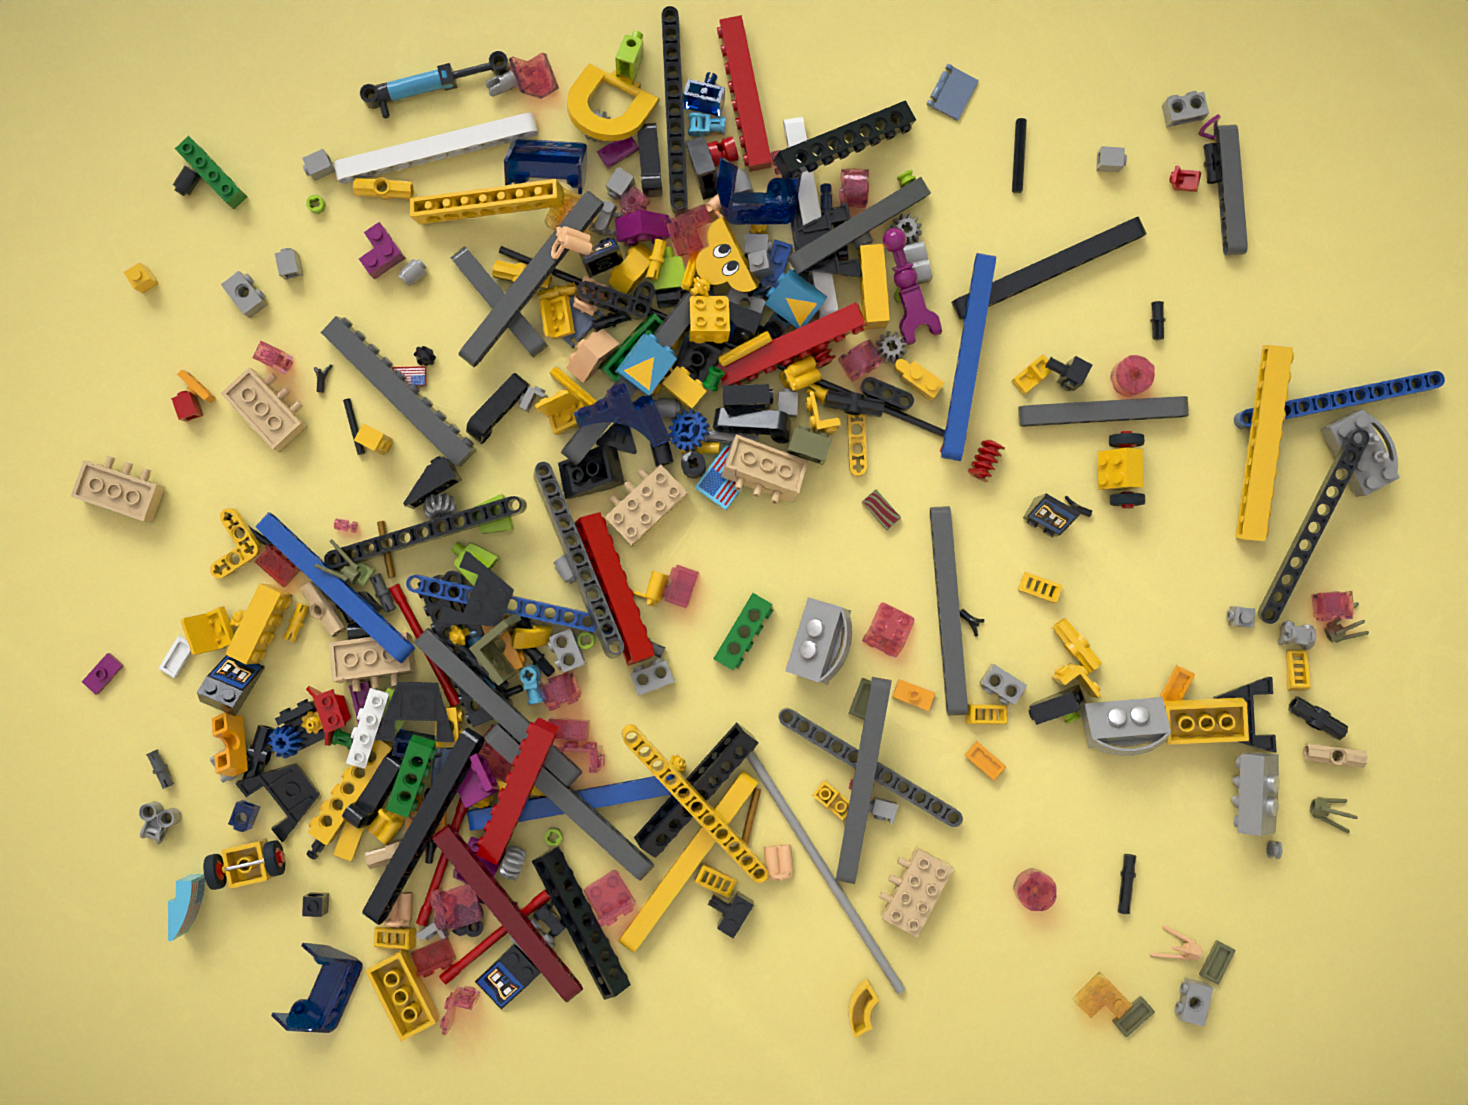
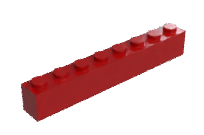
M742 15L719 19L720 27H717L718 38H722L723 45H720L722 57L726 56L727 63H724L726 75H730L731 81L728 82L729 92L734 94L732 107L733 111H737L738 118H735L737 130L741 129L742 133L739 141L741 148H745L746 154L743 155L744 165L749 167V172L772 168V159Z
M855 302L782 335L725 367L721 364L715 367L725 372V376L721 377L723 386L741 385L746 380L752 382L758 379V375L764 372L765 374L776 371L775 367L780 365L784 367L792 364L795 358L800 357L802 359L811 355L810 352L815 349L820 351L827 348L828 344L833 341L836 343L846 339V335L851 333L856 335L863 332L867 323L859 304Z
M601 512L580 517L575 522V526L624 643L622 653L626 664L630 666L648 660L654 656V647L648 639L647 628L640 618V609L634 602V594L628 586L627 575L620 565V557L614 549L613 538L608 533L607 522L602 517Z
M540 717L534 723L530 722L526 733H528L527 739H523L519 746V750H521L520 755H516L511 766L514 769L512 772L509 771L504 782L507 785L498 794L497 799L500 801L491 810L490 815L493 817L491 821H487L483 829L486 833L480 837L476 845L479 847L476 853L477 856L495 865L502 859L560 727Z

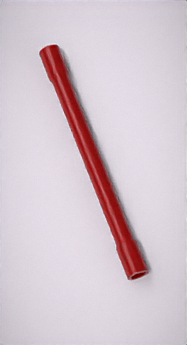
M396 584L390 587L389 591L396 604L399 605L414 636L418 639L423 630L407 602L400 584ZM425 654L450 706L453 707L459 704V695L450 683L446 673Z
M461 797L459 798L456 813L451 824L458 833L464 816L468 811ZM441 852L424 904L416 921V924L426 927L428 925L433 905L449 859L443 852Z
M544 889L521 909L526 917L551 899L547 890ZM500 926L457 963L451 965L440 974L441 981L447 985L464 968L508 933L507 930Z

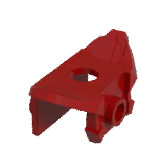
M308 686L306 690L313 697L325 733V745L330 746L335 730L346 726L345 724L351 720L344 695L335 694L334 689L322 693Z

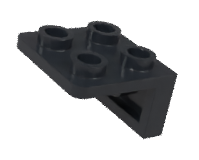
M308 699L297 703L298 707L293 710L287 708L279 712L280 716L275 718L277 725L295 727V732H301L298 736L304 740L299 743L302 746L300 750L325 739L323 728L315 734L313 732L308 733L306 728L302 727V717L307 715L309 711L313 713L317 711L314 701H308Z

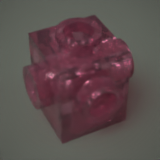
M633 186L629 192H624L620 197V211L624 215L638 210L647 211L646 207L650 204L649 198Z

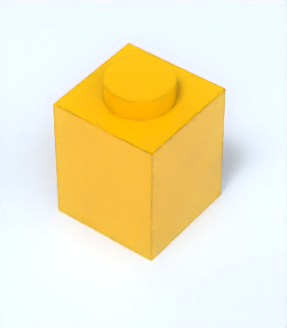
M140 262L123 272L133 289L141 293L159 284L149 267Z

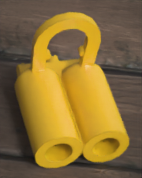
M809 355L790 364L787 369L780 372V380L783 386L791 388L792 391L801 390L821 380V374L815 368L816 362L814 358Z
M652 571L646 594L633 591V594L648 599L647 604L649 606H656L657 602L662 600L669 576Z
M386 806L379 809L378 815L368 826L367 830L372 835L377 836L380 842L388 845L404 824L406 817L387 811Z

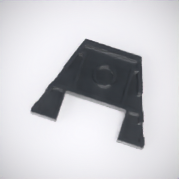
M843 203L820 218L814 219L794 230L797 250L831 231L832 224L843 223L851 219L848 203ZM837 251L807 269V271L850 277L862 276L859 259L839 262Z
M465 551L459 567L478 574V578L464 612L444 605L437 622L497 626L504 617L514 589L470 552Z
M1264 677L1213 697V699L1243 698L1247 702L1249 741L1238 742L1270 752H1277L1276 735H1255L1253 695L1273 694L1272 677Z
M398 682L377 733L376 740L394 741L395 720L437 721L436 742H454L438 683Z
M298 763L236 782L237 787L246 798L264 786L281 807L287 817L271 828L281 842L285 841L292 829L295 828L302 816L305 815L320 795L319 790Z

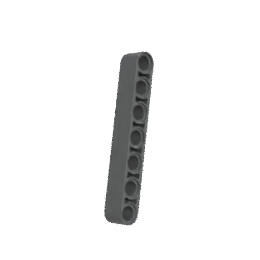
M1236 124L1219 125L1214 129V136L1216 135V154L1219 160L1218 173L1220 181L1218 182L1223 253L1225 256L1243 255L1247 252L1248 243L1239 131Z
M464 246L450 258L493 309L505 293L466 246ZM520 312L508 328L534 358L548 345Z

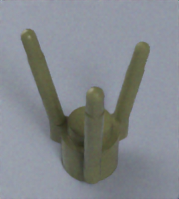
M331 539L330 543L350 566L346 565L341 571L335 568L328 569L319 564L314 566L354 585L361 576V572L357 570L359 566Z
M1358 602L1350 606L1335 620L1326 624L1328 628H1325L1324 631L1330 642L1338 643L1369 634V631L1345 635L1346 631L1364 624L1365 620L1355 622L1346 627H1343L1341 624L1337 625L1340 620L1359 605Z
M1317 797V799L1312 800L1310 805V813L1314 814L1313 818L1321 819L1346 833H1350V830L1324 816L1332 813L1358 819L1356 815L1331 809L1330 805L1327 804L1346 803L1347 799Z

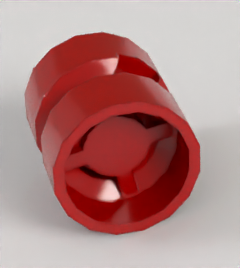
M733 136L722 139L721 143L718 141L707 143L715 167L724 165L725 161L728 163L739 161Z

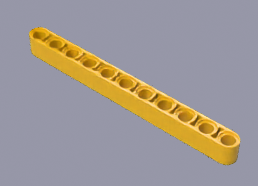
M633 724L624 726L621 734L625 745L754 882H765L769 874L763 861L637 726ZM629 733H636L633 739L626 738ZM642 747H649L647 752H639ZM655 761H662L660 766H653ZM668 775H675L672 780H666ZM687 788L686 793L679 794L680 789ZM694 802H700L699 806L691 807ZM706 816H713L709 821L704 820ZM725 829L722 834H717L718 830ZM737 842L735 847H729L731 843ZM744 856H750L747 860H742ZM757 869H762L760 873H754Z
M742 770L721 798L714 810L727 824H729L754 790L758 781ZM709 815L705 821L711 820L713 816ZM702 826L619 938L618 942L634 953L716 842ZM724 829L718 830L717 834H721Z

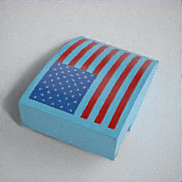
M730 444L724 447L694 487L698 492L725 511L740 493V491L735 489L736 482L721 477Z
M190 874L176 881V897L168 901V941H173L187 933L196 919L204 896V874Z

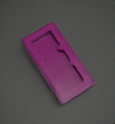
M631 136L624 140L613 141L597 151V154L606 168L609 169L637 152L639 147Z
M107 653L84 678L82 683L97 695L124 665L111 653Z

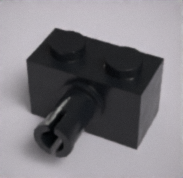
M1077 356L1073 357L1066 364L1050 357L1045 368L1060 374L1057 383L1061 384L1060 387L1062 389L1074 391L1083 385L1093 364Z
M739 891L736 892L729 903L713 894L712 899L709 900L707 905L722 913V917L717 923V929L734 939L753 908L754 901Z

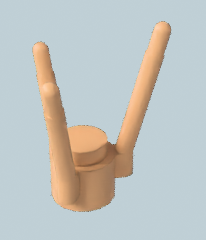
M1163 925V929L1187 942L1182 947L1172 946L1173 950L1181 952L1182 955L1150 953L1151 957L1198 961L1202 955V947L1196 945L1195 940L1189 939Z

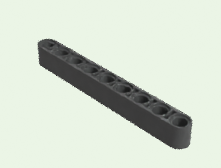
M919 177L797 250L787 259L798 275L930 195L931 192L922 177Z
M1187 396L1025 405L1018 407L1019 426L1026 427L1180 418L1189 416Z

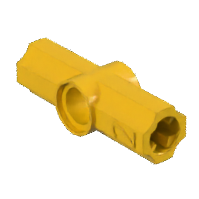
M382 177L377 179L355 178L353 181L355 196L380 197L387 200L390 198L410 199L414 195L413 182L387 180ZM387 185L386 191L380 192V188Z
M496 260L492 276L514 283L527 265L522 263H516L515 265ZM552 273L548 276V278L544 281L540 288L547 290L549 289L552 281Z
M1063 618L1052 627L1057 636L1063 641L1065 649L1084 666L1088 673L1096 670L1102 664L1089 647L1090 644L1081 633H1078L1066 618Z

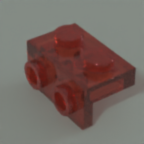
M266 544L264 547L265 551L256 559L255 563L282 587H286L299 573L300 569L291 560L286 558L275 545Z

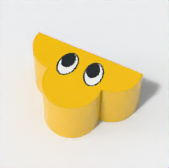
M723 216L715 220L708 230V243L710 246L704 248L696 259V270L699 277L706 279L712 285H719L728 281L732 288L741 292L756 289L759 284L750 271L748 261L726 217Z

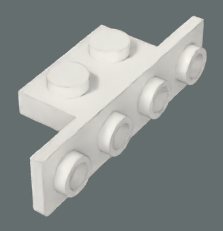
M370 688L364 708H360L357 719L360 720L358 727H354L351 734L353 743L346 764L360 768L366 767L389 697L388 693Z

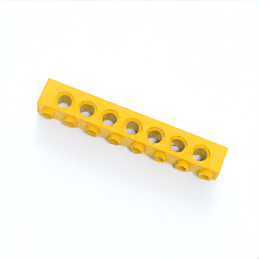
M557 179L415 197L410 198V217L418 224H428L564 206V188Z

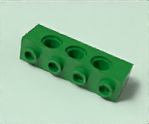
M189 135L174 148L233 209L248 197Z
M650 313L606 359L599 369L612 382H616L620 375L615 371L643 334L649 336L651 333L653 335L663 321L655 313Z
M752 593L713 659L732 671L735 667L739 669L744 661L741 658L744 651L749 652L754 644L751 640L754 635L758 636L764 627L761 623L764 618L769 619L774 610L771 608L773 604ZM753 610L758 611L760 614V618L756 622L749 619V613ZM740 628H749L750 635L747 638L740 637ZM733 643L740 646V652L735 655L729 651V646Z
M413 734L386 808L387 811L407 818L411 811H416L419 803L416 797L417 794L421 795L425 784L422 783L423 777L427 778L431 767L428 766L429 760L433 761L437 749H434L436 741ZM415 757H420L423 761L419 762ZM409 774H414L417 779H412ZM403 791L409 792L411 796H406Z

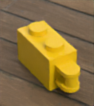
M898 359L894 365V369L902 375L900 380L930 402L945 384V382L915 361L910 364L904 359Z
M676 366L674 370L670 368L668 371L671 374L667 378L665 376L662 378L664 382L661 386L688 409H692L706 392L702 385L703 383L698 379L694 381L689 376L690 372L684 367L679 368Z

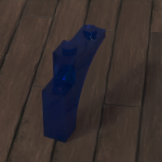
M625 383L614 385L607 390L608 398L600 399L595 404L581 407L574 412L579 428L602 422L623 424L643 434L652 444L653 448L671 440L651 394L650 396H641L633 402Z

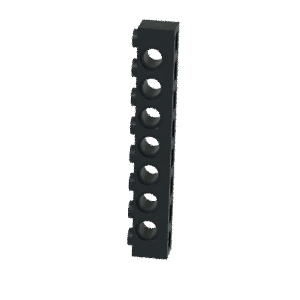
M905 100L781 150L774 158V162L784 180L789 178L796 179L803 172H813L820 165L827 166L837 158L842 160L854 151L859 153L866 146L871 145L873 147L883 139L890 140L900 132L902 134L909 132L916 118Z
M436 575L433 578L443 580V575ZM433 582L430 585L431 591L438 593L440 585L437 582ZM418 594L421 599H424L426 604L424 606L426 615L431 617L432 631L451 648L458 646L461 651L465 645L453 644L445 636V630L454 625L463 628L462 624L437 622L438 613L444 605L456 610L453 601L439 598L438 602L434 603L431 600V596ZM452 680L453 686L459 690L460 695L458 698L460 704L466 708L467 713H465L468 724H472V727L494 719L482 707L479 710H475L472 706L474 699Z
M736 722L686 780L707 801L715 794L723 782L729 778L732 772L741 765L742 761L755 749L759 742L752 733ZM687 788L680 789L679 794L686 793ZM671 795L634 836V839L642 850L656 858L664 851L673 838L678 835L681 829L690 822L693 816ZM694 802L691 807L699 806L700 802Z
M559 846L548 850L532 860V863L603 999L616 997L631 985L628 976L620 965L617 955L605 936L600 922L596 919L591 905L587 902L582 888L579 886L572 869L565 860L563 852Z

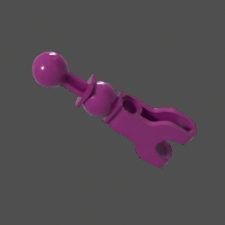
M891 228L883 236V245L885 249L893 253L896 267H893L892 271H895L894 282L899 287V296L904 310V315L899 323L901 335L904 336L903 341L909 346L915 343V329L920 324H926L930 333L935 336L942 334V327L939 316L926 308L920 286L916 283L918 280L917 272L912 267L914 266L913 263L906 260L904 247L907 243V236L905 232L900 228Z

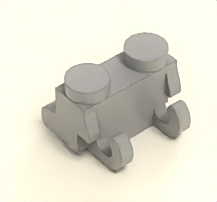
M604 200V206L599 212L595 223L591 222L588 230L599 235L603 234L606 236L608 234L615 236L616 231L608 230L613 216L620 218L623 214L614 212L617 210L615 204Z
M1291 621L1283 622L1280 628L1278 645L1295 643L1301 644V647L1309 650L1314 646L1316 629L1312 625H1302L1299 627L1295 626V623Z

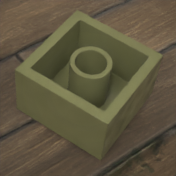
M795 427L787 453L823 465L832 439L828 438L829 435L823 432L815 434L810 432V429L807 427Z

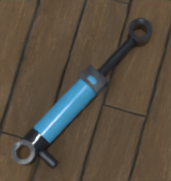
M495 51L490 55L488 63L454 71L451 64L447 63L437 66L438 69L401 79L377 85L365 84L360 89V97L367 107L371 109L380 107L382 117L386 119L390 117L387 106L388 102L443 88L445 91L458 88L456 79L492 70L498 76L510 70V63L504 52ZM499 61L504 62L501 66H495ZM370 94H375L372 99H368Z
M452 570L443 576V580L450 581V578L456 575L458 583L465 585V577L460 572ZM455 586L451 587L450 589L458 597L460 594L459 589ZM459 603L461 611L464 612L467 604ZM481 625L466 626L470 631V634L465 636V641L468 642L469 648L485 635ZM480 674L512 705L513 702L509 697L523 692L522 685H517L507 690L505 688L503 692H500L497 687Z

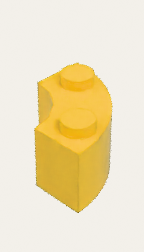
M643 243L632 246L626 254L628 256L619 266H614L610 271L611 277L608 283L619 292L629 294L647 275L650 264L649 256L652 255V251Z
M867 978L856 987L849 1001L848 1017L855 1038L872 1029L870 1013L873 1006L879 1002L878 996Z

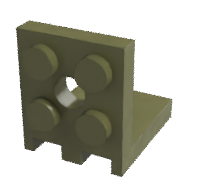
M518 614L501 621L469 648L477 658L478 664L486 669L489 673V678L498 686L514 677L517 672L494 642L522 620Z

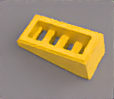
M1024 572L1018 590L1048 602L1057 603L1063 585ZM1029 578H1031L1032 582L1030 584L1029 589H1027L1026 585L1028 583ZM1037 581H1039L1040 583L1038 585L1037 591L1035 592L1033 591L1035 584ZM1046 584V590L1044 594H1041L1043 586ZM1054 587L1052 597H1049L1050 590Z
M1287 650V690L1306 691L1310 689L1307 650ZM1293 657H1302V660H1293ZM1293 665H1302V668H1294ZM1294 673H1302V676H1294ZM1295 681H1302V684H1295Z
M968 704L966 724H1007V705ZM981 709H983V720H981ZM989 709H991V720H989ZM997 709H999V720H997Z
M705 863L702 864L694 880L695 883L728 898L738 881ZM706 871L710 872L706 881L703 880ZM714 874L716 875V878L713 884H711L709 882ZM721 877L723 878V881L720 887L718 888L716 887V885ZM730 881L727 890L724 891L723 888L726 882Z
M374 927V947L410 950L416 946V928ZM382 932H385V942H382ZM390 933H392V942H390ZM398 933L400 934V943H398Z

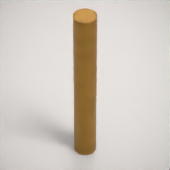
M385 521L377 522L379 536L387 534ZM391 553L384 555L388 578L396 577Z
M754 788L741 838L747 845L761 793L759 788Z

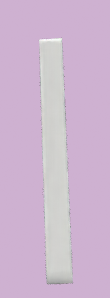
M524 113L339 159L333 164L338 183L353 182L355 178H369L530 138L538 134L534 114Z
M803 117L783 120L787 148L807 140ZM808 171L803 172L801 176L795 179L802 226L821 217L813 172L808 173ZM810 271L813 286L827 296L824 303L818 309L820 319L838 310L833 277L829 273Z

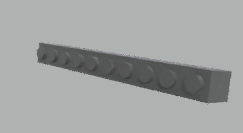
M335 316L320 333L455 466L461 467L476 451L473 447L474 443L467 437L463 438L459 434L460 429L453 423L450 425L446 421V415L440 410L436 411L432 407L434 405L432 401L427 397L423 398L419 394L420 390L411 383L409 385L405 381L407 377L401 371H395L392 368L393 363L388 358H383L379 354L380 350L375 345L365 341L366 336L359 330L355 331L351 327L353 324L349 319Z

